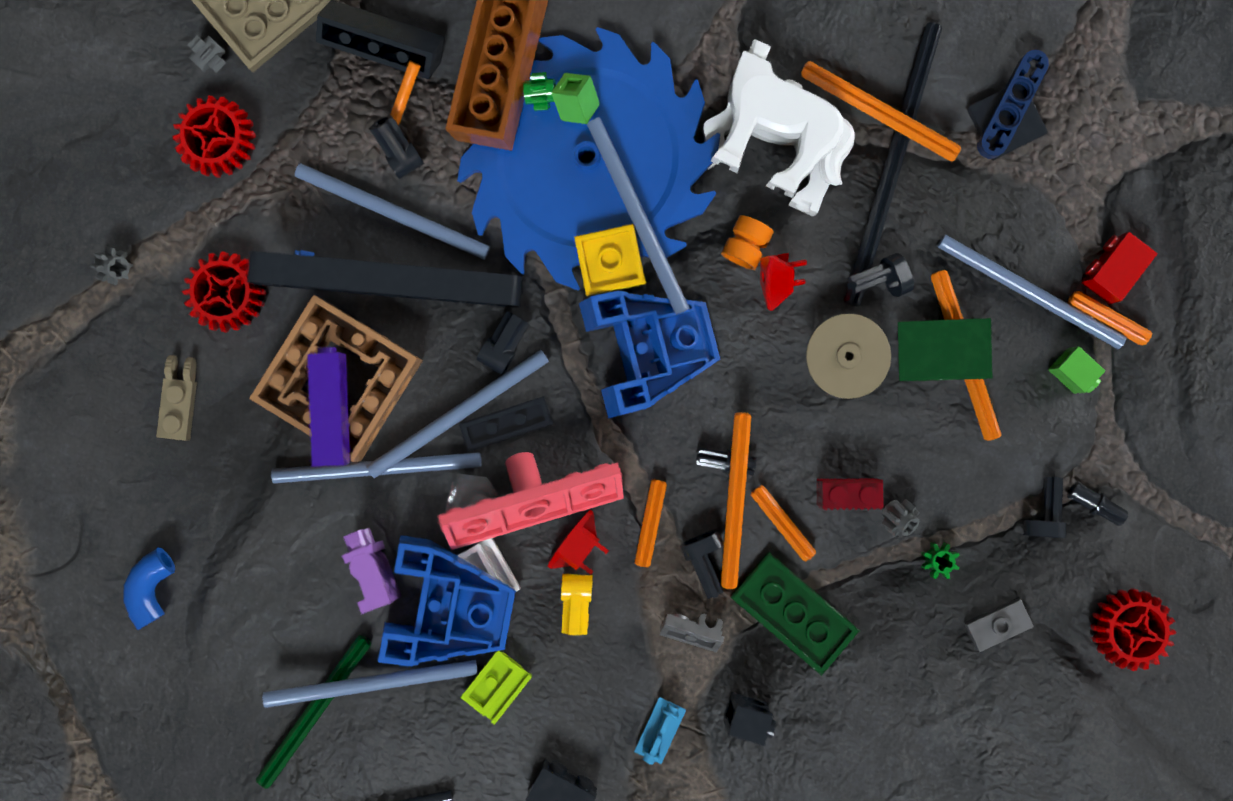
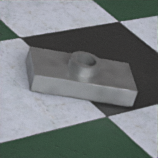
M1018 598L964 623L976 650L979 652L1034 627L1022 600Z

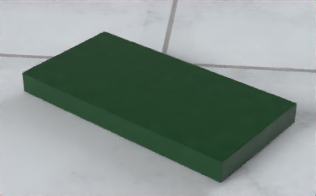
M770 552L766 553L730 596L821 676L860 631Z

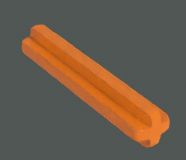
M1080 291L1073 292L1068 300L1069 305L1123 334L1127 339L1138 345H1146L1152 337L1150 330Z
M653 479L650 483L635 557V565L640 567H650L667 487L665 481Z
M760 485L751 492L752 498L803 561L811 559L816 554V550L765 486Z

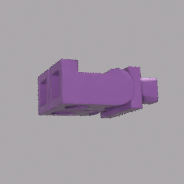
M370 528L344 536L349 553L342 555L345 564L350 562V572L359 581L365 598L357 602L361 614L400 598L401 593L388 559L381 551L385 549L383 541L375 542Z

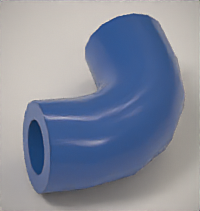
M156 548L131 568L124 583L123 602L128 616L137 631L165 614L156 599L155 589L160 581L175 572V565L168 553L162 548Z

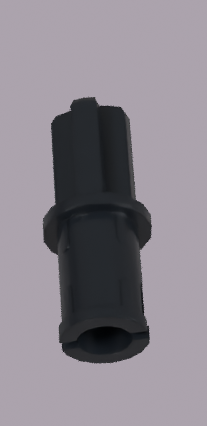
M707 448L698 449L696 464L723 469V473L730 471L731 450L727 449L726 452ZM748 456L747 474L751 476L754 475L755 470L753 469H756L757 458L754 456Z
M1078 481L1070 487L1067 493V498L1088 508L1090 514H1098L1117 526H1122L1128 518L1127 510L1106 499L1104 493L1098 494Z

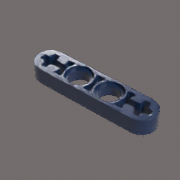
M1031 50L1017 63L978 140L977 149L984 158L994 159L1003 154L1008 148L1048 69L1049 60L1042 51ZM1034 59L1037 61L1035 65L1037 69L1030 74L1029 78L1025 77L1024 75L1027 74L1030 68L1029 62ZM1015 84H1021L1026 88L1027 95L1024 99H1018L1013 95L1012 88ZM1007 110L1012 113L1014 120L1011 125H1003L1000 122V111ZM997 131L1001 132L1002 134L998 136L995 143L999 148L996 147L994 150H990V143L987 141L991 140Z

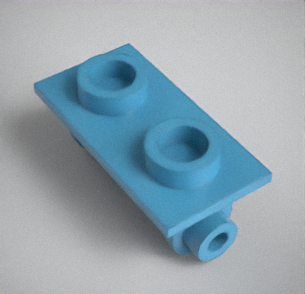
M659 697L634 752L644 756L643 760L653 765L654 762L662 764L686 709Z

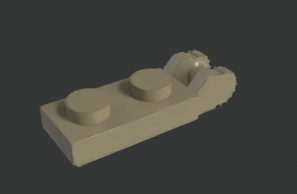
M169 355L166 359L157 438L190 441L197 382H195L197 368L195 358L188 357L185 359L183 369L184 381L177 380V357Z

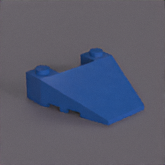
M614 291L590 296L579 303L586 332L613 326L627 382L601 389L608 418L651 407L658 400L676 390L680 385L720 360L706 302L686 300L689 309L677 315L667 298H659L647 294H629L625 291Z
M400 535L394 573L423 577L415 626L384 623L378 662L414 666L419 665L420 662L448 660L449 657L471 656L505 650L515 589L431 540Z

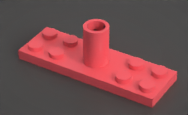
M529 452L517 453L509 457L505 462L513 494L493 500L489 498L482 499L475 505L465 508H452L445 514L438 515L447 542L451 550L624 499L621 471L618 463L611 465L606 463L596 466L591 471L570 473L563 479L542 484L534 455Z

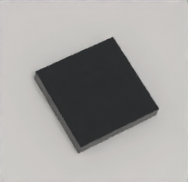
M1015 84L1012 88V93L1016 98L1024 99L1027 95V90L1023 85ZM1004 89L966 109L979 136H981ZM1031 101L1008 148L1003 154L992 159V161L1048 134L1033 101ZM1002 110L999 113V120L1003 125H1011L1013 123L1012 113L1007 110ZM997 131L996 135L987 141L990 143V150H994L996 147L999 148L995 143L998 136L1002 134L1001 132Z

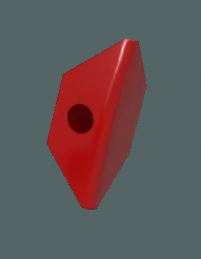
M789 253L770 255L760 259V283L766 307L769 311H773L793 293L794 286L805 284V279L794 280V267L807 265L806 259L788 262Z
M589 510L574 525L555 551L547 565L548 568L554 569L571 566L577 570L580 566L590 575L594 572L583 561L595 546L606 554L609 550L598 542L600 539L597 538L594 512L592 510Z

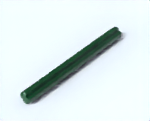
M362 635L356 637L324 683L347 680L370 648L371 641ZM334 697L312 700L256 778V782L259 785L268 789L274 783Z

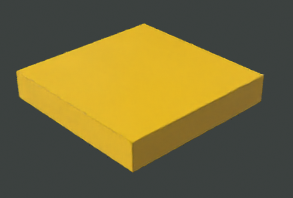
M634 224L574 237L587 297L646 284Z

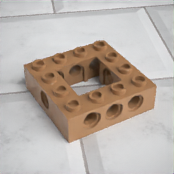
M313 295L249 399L311 436L309 394L301 390L308 379L307 354H316L317 348L328 347L331 341L338 346L352 351L360 356V359L379 368L373 379H368L366 383L368 387L357 405H352L350 409L352 413L348 418L350 461L360 462L423 360L326 300Z

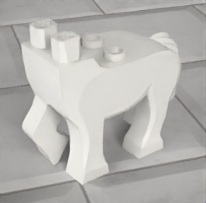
M754 40L749 52L743 51L729 88L726 110L704 123V142L716 133H720L719 148L711 159L713 163L708 170L716 164L719 165L720 162H723L730 166L729 170L738 173L744 150L751 135L765 142L779 145H794L796 157L792 165L788 169L776 173L766 186L773 190L775 187L785 190L784 195L792 198L788 206L814 217L819 211L829 185H842L840 176L841 165L854 145L855 132L853 126L841 116L835 106L803 90L802 85L798 82L779 79L772 72L771 62L766 61L771 47L758 40ZM729 133V135H728V137H727V139H726V141H725L724 135H726V134ZM808 175L807 186L794 196L798 185Z

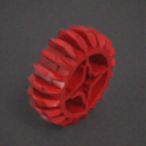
M208 95L207 102L197 98L196 107L186 104L189 112L186 115L178 113L179 117L183 120L182 123L173 124L174 128L180 131V133L172 137L174 141L180 143L175 147L177 153L183 154L180 158L181 161L185 164H190L191 170L195 172L201 171V174L207 177L211 173L217 178L221 177L223 171L228 175H232V166L243 169L240 160L242 158L247 161L251 160L246 151L247 149H255V145L249 142V140L256 138V133L250 130L254 123L250 119H246L248 113L244 109H239V105L236 102L231 101L229 103L225 97L221 96L217 101L214 96ZM227 117H230L234 124L235 137L227 133ZM208 119V121L205 124L201 125L202 122ZM219 134V135H221V136L224 137V138H221V137L215 138V137H214V138H212V139H209L207 136H211V137H212V135H213V136H217V135ZM195 137L202 141V157L196 150ZM230 148L225 154L220 156L224 149Z
M222 251L219 254V258L216 254H208V262L202 258L198 259L199 269L189 268L194 276L192 279H184V282L190 284V289H184L182 292L184 295L190 296V299L186 300L184 304L187 307H194L189 314L194 318L199 317L198 324L202 326L208 324L209 330L216 331L220 328L221 332L228 333L230 327L235 331H239L241 329V322L249 326L251 324L249 315L254 317L260 316L255 307L256 305L260 307L265 305L263 301L258 300L259 295H265L266 290L258 288L260 285L247 283L249 259L244 258L241 260L239 254L233 253L229 256L227 252ZM224 269H235L239 275L235 278L230 277L224 280L223 277L218 276L217 272ZM208 282L209 291L206 295H204L205 287ZM222 286L229 288V291H226L228 292L227 298L221 297V293H223L221 292ZM245 288V297L241 303L240 293ZM224 304L226 307L231 308L233 312L228 315L217 316L211 309Z
M1131 588L1128 590V593L1122 589L1117 590V597L1111 594L1106 595L1108 604L1097 603L1102 611L1100 614H1092L1095 619H1098L1097 624L1090 625V627L1098 633L1092 636L1091 639L1093 642L1100 643L1096 649L1099 653L1105 654L1104 658L1110 663L1115 662V666L1121 669L1127 666V669L1137 671L1138 667L1143 670H1149V663L1154 665L1160 664L1159 655L1163 657L1169 656L1165 647L1175 646L1169 640L1170 635L1177 634L1174 629L1169 628L1175 620L1173 617L1167 616L1170 609L1165 605H1161L1162 600L1159 597H1152L1150 592L1144 590L1139 592V590ZM1128 609L1124 617L1118 618L1122 612ZM1149 618L1151 620L1152 630H1150L1148 626ZM1124 625L1133 626L1135 629L1142 631V633L1130 632L1131 630L1124 628ZM1114 628L1118 633L1117 641L1114 638ZM1147 641L1143 647L1138 649L1141 643Z

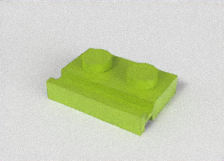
M502 650L496 651L460 698L481 715L490 719L495 725L532 678V674L524 670L520 664Z

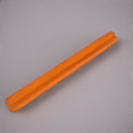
M808 61L803 67L801 76L804 79L943 158L953 162L960 153V145L817 64Z
M941 270L933 273L931 280L944 319H963L948 271ZM965 379L984 439L991 441L1001 437V431L984 379Z
M738 412L734 415L721 586L726 589H735L738 583L751 415L745 412Z

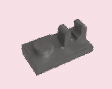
M667 614L662 624L660 635L717 652L724 640V637L721 636L723 621L718 618L714 627L708 628L705 623L706 614H701L697 622L690 621L688 617L681 614Z

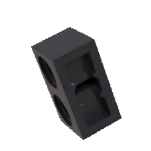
M731 692L723 719L728 735L765 746L767 737L772 738L776 726V720L773 719L768 705L764 701Z

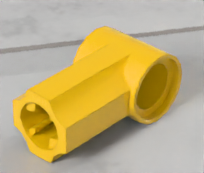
M562 575L561 601H563L561 633L587 635L588 609L592 597L593 575Z

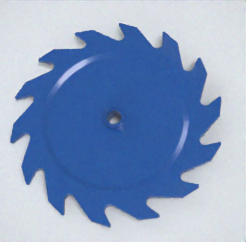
M599 27L596 28V32L603 47L598 52L591 51L563 35L539 38V42L553 53V57L549 61H534L530 75L532 73L547 72V79H555L556 85L564 73L591 76L599 100V106L590 121L595 118H601L665 257L668 258L687 247L686 242L667 238L665 232L672 226L702 215L716 196L715 191L694 194L690 188L712 165L711 159L717 153L720 142V133H716L703 144H698L694 140L705 106L699 81H694L685 97L680 98L676 96L670 58L655 42L651 43L650 62L642 65L637 61L619 34ZM524 99L512 151L473 144L461 157L457 179L459 183H462L476 172H480L483 175L472 209L478 235H483L491 219L499 218L505 257L521 274L525 273L526 254L529 251H535L556 283L579 291L580 287L573 274L574 267L580 265L574 237L633 224L587 124L562 121L555 102H550L549 110L534 111V104H526ZM586 153L595 154L594 160L588 164L581 162L582 156ZM635 228L640 257L649 258Z

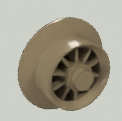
M841 314L827 319L813 332L807 346L806 362L812 379L823 391L835 397L852 399L871 393L884 381L890 368L891 349L885 333L875 322L857 314Z

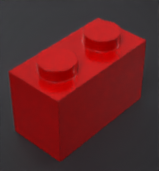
M1130 232L1119 236L1114 235L1103 246L1105 252L1100 259H1095L1086 268L1085 273L1087 276L1081 283L1108 304L1120 302L1158 253Z

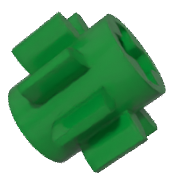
M547 72L532 73L530 75L531 81H524L523 83L525 103L534 104V111L549 110L550 102H554L551 92L556 86L555 79H547Z
M931 542V549L928 552H921L925 556V563L921 565V568H931L930 577L936 579L939 573H941L944 578L950 579L949 572L953 569L959 570V567L955 565V558L959 556V553L948 552L950 549V544L944 542L940 549L936 543ZM937 556L945 559L943 565L935 562Z

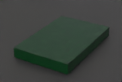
M991 318L898 322L899 381L993 379Z

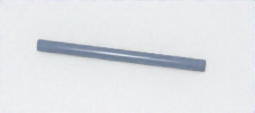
M595 118L587 123L593 139L675 314L685 312L689 309L688 303L601 118Z
M302 163L295 170V177L478 258L485 260L489 253L490 246Z
M945 234L939 241L937 247L1116 349H1120L1124 345L1127 337L955 239Z
M539 350L366 466L368 472L373 478H376L547 364L549 360L543 351Z
M481 453L404 458L380 475L477 468L482 466ZM373 461L351 462L349 465L275 468L271 471V479L273 483L371 476L366 466Z
M476 660L263 692V705L267 708L478 675Z

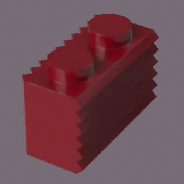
M817 479L816 481L817 506L823 510H881L884 507L883 480Z

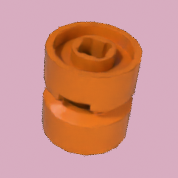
M740 215L733 228L735 237L728 238L721 255L741 267L756 270L763 256L760 248L767 247L774 231L766 224L754 218Z

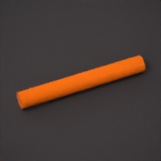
M413 61L408 63L390 113L398 125H400L420 69V65Z

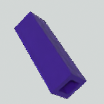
M336 347L317 348L316 354H307L312 467L349 465L350 445L346 354L336 353Z

